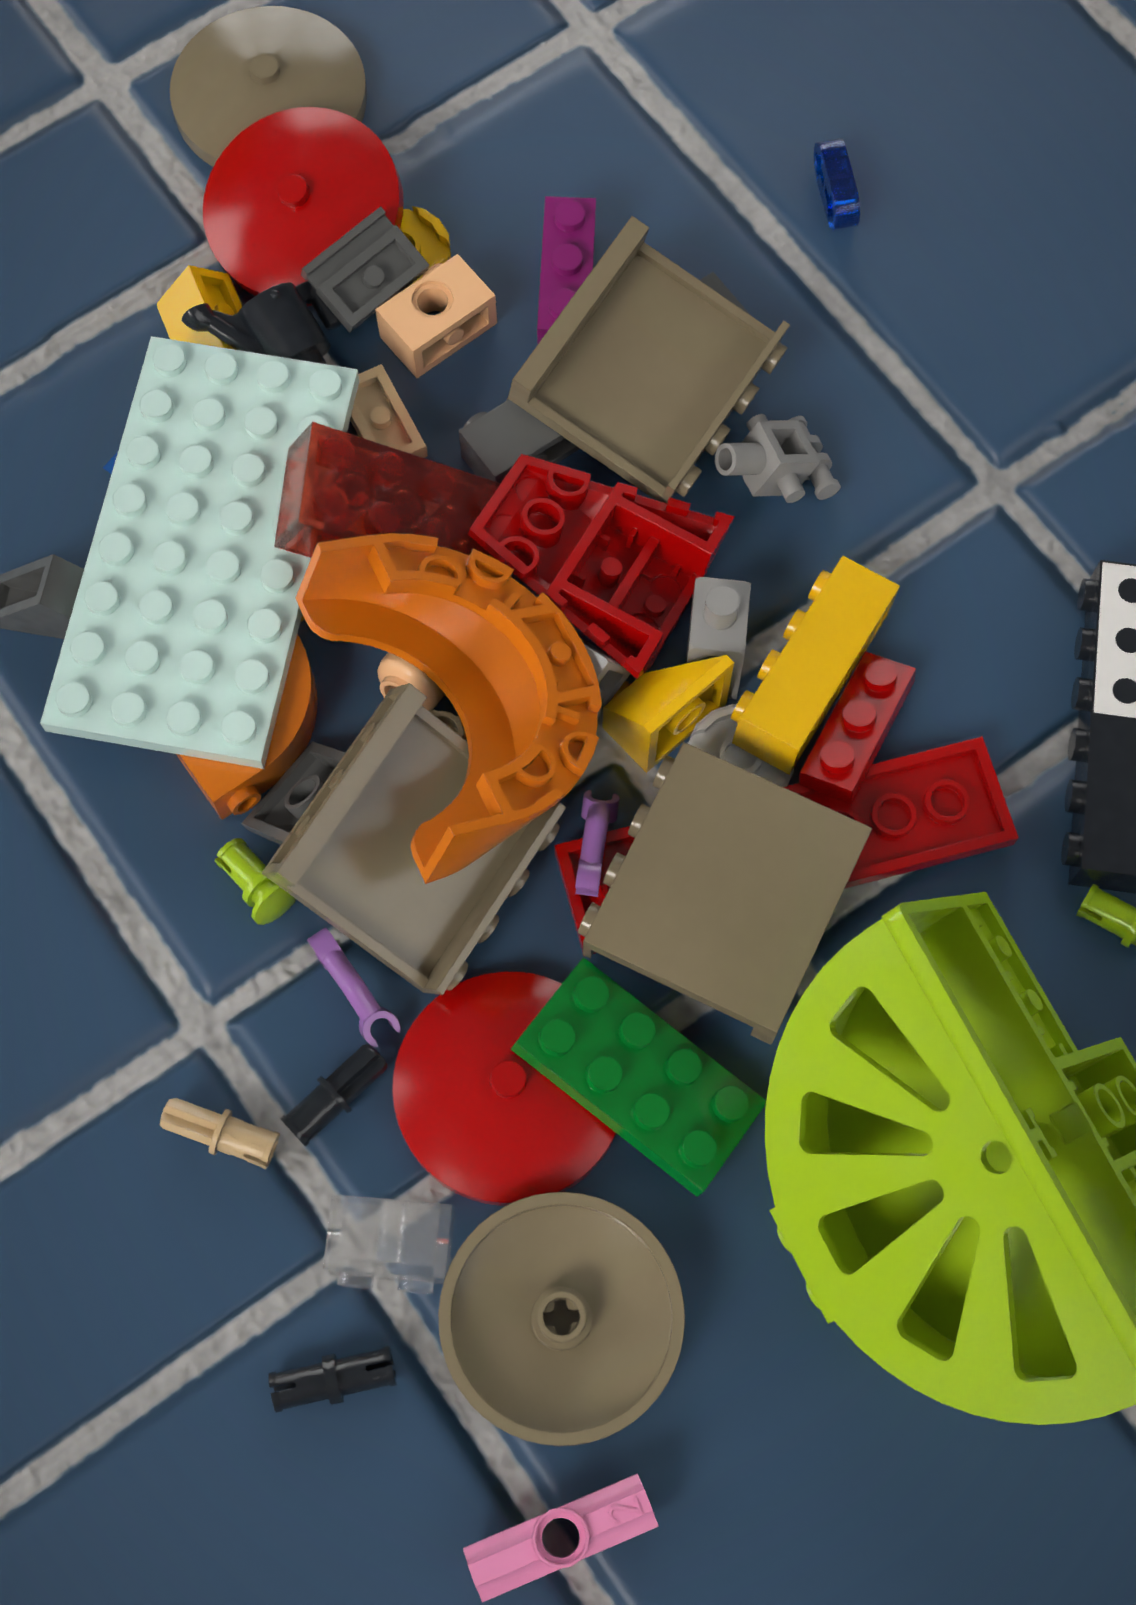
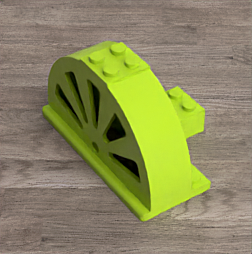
M986 892L900 903L883 914L881 920L844 945L822 967L797 1003L777 1047L769 1078L765 1107V1149L767 1171L775 1205L769 1211L777 1224L779 1239L783 1246L792 1253L806 1281L807 1293L813 1304L821 1310L827 1323L835 1321L847 1336L884 1370L911 1388L942 1404L980 1417L1009 1423L1033 1425L1075 1423L1104 1417L1136 1405V1062L1121 1037L1077 1050Z

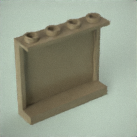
M631 216L514 376L508 399L654 500L667 503L669 497L672 498L675 492L685 497L702 472L701 469L695 466L696 462L704 451L714 456L718 447L731 431L729 427L724 425L731 412L735 410L742 415L760 389L752 382L761 369L771 374L788 349V347L781 343V340L790 324L783 320L776 332L772 331L646 244L645 239L649 227Z
M408 683L389 690L261 874L423 993L443 995L446 990H452L457 986L466 974L468 963L465 960L475 945L484 942L495 930L499 922V916L496 913L506 898L515 895L527 881L530 874L527 866L537 851L544 850L556 837L560 828L556 822L566 807L560 802L464 869L445 878L425 884L412 855L410 847L412 837L422 823L442 812L460 793L467 774L469 752L467 741L425 709L422 704L427 699V696Z
M683 742L676 758L674 759L666 755L656 773L652 786L658 788L659 791L651 807L642 803L634 816L628 835L635 837L627 855L625 856L617 852L606 872L603 884L610 886V889L602 905L600 906L592 902L582 919L578 934L585 937L583 940V955L591 959L594 952L599 953L752 1026L751 1036L772 1045L872 828Z

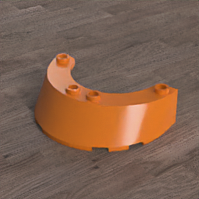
M388 533L320 542L315 547L295 598L310 629L321 638L330 641H345L372 646L411 663L433 680L445 693L463 724L469 752L468 769L463 787L451 804L435 817L418 827L412 837L410 846L413 858L425 884L445 878L464 869L555 806L572 790L581 778L594 755L599 739L596 736L598 727L597 713L602 707V701L593 663L575 628L547 595L542 592L536 597L526 587L510 577L514 569L480 551L473 549L471 554L467 555L449 548L437 546L438 538L415 534Z

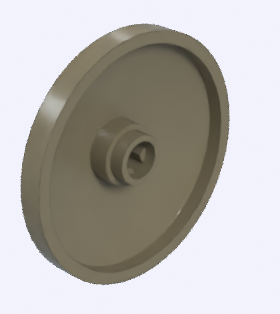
M260 6L243 9L223 16L207 25L188 42L173 68L170 81V101L176 124L184 141L198 157L214 167L223 150L240 132L256 121L279 111L298 107L327 108L342 112L362 122L367 105V87L360 56L353 43L339 28L326 19L301 9L284 6Z
M569 1192L545 1193L520 1199L501 1208L479 1224L458 1249L449 1266L440 1295L438 1312L439 1335L445 1362L457 1387L470 1405L486 1420L506 1433L525 1441L550 1446H575L604 1439L621 1431L645 1413L660 1396L675 1370L681 1352L685 1325L684 1301L677 1273L668 1254L653 1233L637 1218L613 1203L597 1197Z

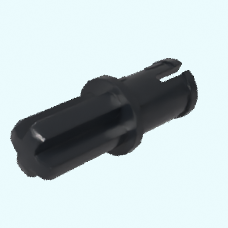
M369 1044L362 1045L326 1079L322 1076L317 1078L320 1084L286 1116L283 1115L280 1118L281 1121L306 1147L309 1141L343 1110L347 1114L352 1111L349 1104L387 1070L388 1065L385 1059Z

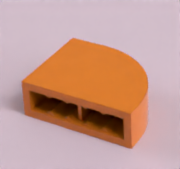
M298 634L264 769L176 754L222 820L232 813L240 815L252 809L260 801L261 794L276 784L307 748L311 739L317 715V690L306 650Z

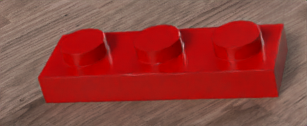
M866 651L864 652L800 771L801 786L852 804L915 682L916 668Z

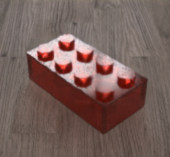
M312 421L288 448L274 547L311 558L317 543L394 533L438 538L437 546L449 548L470 555L472 550L475 549L493 557L468 534L470 527L501 483Z

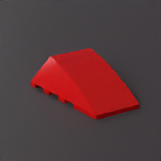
M521 453L470 527L468 535L498 561L514 569L513 574L538 595L542 592L547 595L575 627L636 679L640 678L653 665L691 602L695 579L697 577H705L735 516L716 511L715 516L712 517L689 510L691 503L669 497L668 502L665 503L637 495V487L617 482L615 487H610L590 481L591 474Z

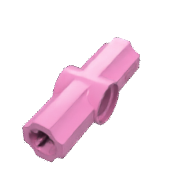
M637 1473L463 1548V1552L473 1582L483 1603L557 1570L571 1567L585 1558L659 1526ZM556 1518L569 1519L579 1531L577 1547L572 1553L562 1557L555 1556L547 1551L542 1538L543 1530L547 1523Z

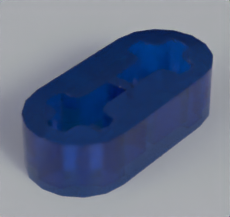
M836 139L815 143L813 153L814 170L829 227L831 230L858 226L860 222V200L844 141Z

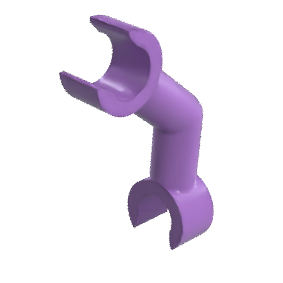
M588 790L583 796L581 816L586 822L575 894L598 897L608 824L617 820L620 798L617 794H613L611 800H597L591 797L592 791Z
M325 927L308 938L307 941L315 951V955L323 967L328 970L359 1016V1031L362 1037L371 1046L378 1047L376 1040L370 1033V1027L379 1018L387 1019L395 1031L400 1033L398 1019L388 1009L379 1006L329 930Z

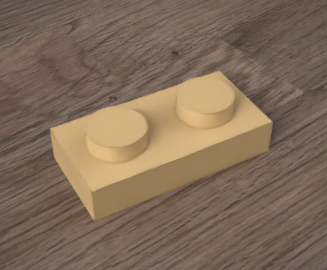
M380 364L360 373V381L350 421L380 477L427 457L426 444L383 365Z

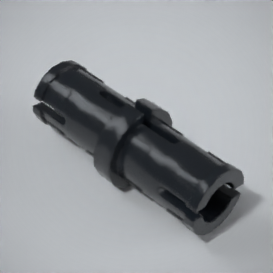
M390 1346L337 1359L335 1353L322 1356V1363L278 1373L276 1371L269 1373V1387L274 1388L275 1391L270 1393L275 1412H282L283 1409L329 1399L330 1404L333 1405L344 1402V1395L388 1385H397L396 1372L392 1367L394 1361Z

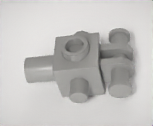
M758 414L747 422L750 432L741 443H723L718 447L715 454V465L718 472L724 476L742 475L753 497L783 496L787 503H793L805 495V490L802 486L805 480H811L815 487L814 493L819 500L832 497L841 488L839 481L834 479L830 472L832 461L829 455L823 452L820 453L823 444L817 435L810 434L807 429V421L803 416H796L789 420L768 421L764 414Z

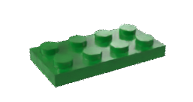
M584 957L511 1048L513 1052L696 1197L706 1190L766 1105L764 1098Z

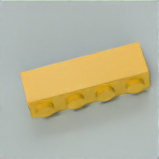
M845 556L841 557L832 573L822 570L808 595V599L813 601L808 611L804 612L797 609L785 629L783 638L788 640L781 653L774 649L770 651L757 675V678L762 680L757 691L754 694L746 690L734 708L731 719L737 722V727L732 744L790 775L858 665L864 652L888 616L900 585Z

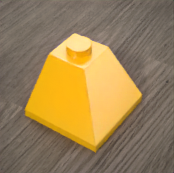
M727 655L646 672L632 684L625 681L611 701L603 707L602 728L647 773L664 759L666 755L692 734L700 720L712 710L726 705L734 662Z

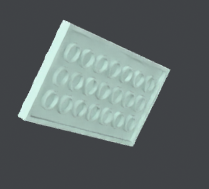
M151 336L40 724L46 732L264 769L302 617V612L295 598L315 547L321 540L360 381L358 369Z

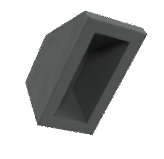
M52 554L0 574V629L64 639L84 569Z

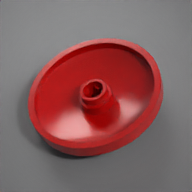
M298 107L286 109L268 115L248 126L228 144L217 159L209 175L203 198L205 234L212 252L224 270L240 287L256 296L268 288L281 283L291 282L297 286L306 282L301 276L302 268L380 206L386 212L385 216L389 221L400 229L404 208L403 188L397 168L385 145L362 122L347 114L327 108Z
M496 972L470 978L458 983L452 990H446L443 995H439L428 1004L414 1020L403 1039L395 1062L392 1091L398 1125L404 1140L419 1164L435 1180L456 1194L485 1204L507 1206L533 1195L565 1192L583 1180L599 1164L614 1141L616 1132L511 1050L515 1042L562 985L560 982L548 977L525 972Z

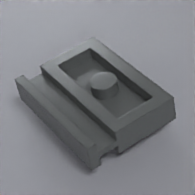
M381 206L304 266L301 271V276L305 281L308 280L316 289V294L349 333L376 313V308L407 288L429 268L428 262L398 226H394L385 216L386 212Z

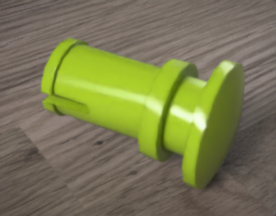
M235 838L227 842L218 851V858L215 859V863L243 891L242 898L249 907H253L251 917L257 924L264 925L273 922L287 912L295 903L296 899L261 874L266 866L248 847L243 838Z
M1093 884L1076 916L1083 917L1122 938L1121 944L1127 948L1131 944L1136 946V907Z

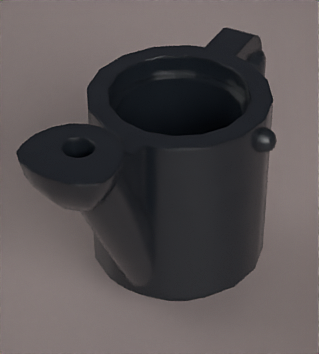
M309 281L297 286L288 282L270 287L249 300L235 315L212 310L207 303H203L188 309L183 314L181 320L190 329L197 332H209L235 350L326 364L323 356L329 351L331 345L307 304L313 306L327 330L336 329L342 324L316 294V289Z

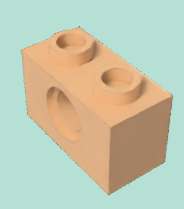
M458 254L443 264L438 263L431 266L421 279L375 309L380 338L416 379L497 324L496 295ZM432 311H439V312H441V313L436 314V315H428V314H427V313L432 312Z

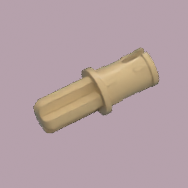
M178 1098L169 1099L160 1118V1126L163 1129L208 1145L209 1153L212 1155H216L219 1151L246 1160L263 1169L268 1168L280 1137L278 1132L257 1127L232 1117V1111L229 1109H225L221 1115Z

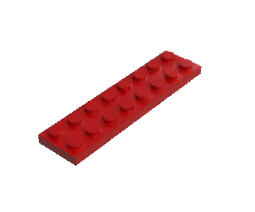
M983 736L872 764L852 804L801 786L800 783L784 787L872 828L844 889L1012 846L1019 839ZM630 826L607 832L598 897L575 894L583 838L555 845V855L577 934L590 904L594 902L601 906L610 889V886L603 884V881L617 852L626 856L635 837L628 835ZM578 934V938L583 952V940L585 937Z

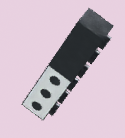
M1100 560L1090 579L1083 578L1078 593V610L1085 611L1084 628H1079L1075 641L1074 656L1076 660H1082L1081 677L1075 679L1073 685L1071 707L1073 710H1079L1078 728L1072 729L1068 745V759L1076 761L1075 780H1069L1065 794V812L1073 813L1072 831L1066 832L1063 839L1061 862L1062 865L1069 866L1068 885L1091 888L1095 884L1100 889L1135 894L1136 564Z

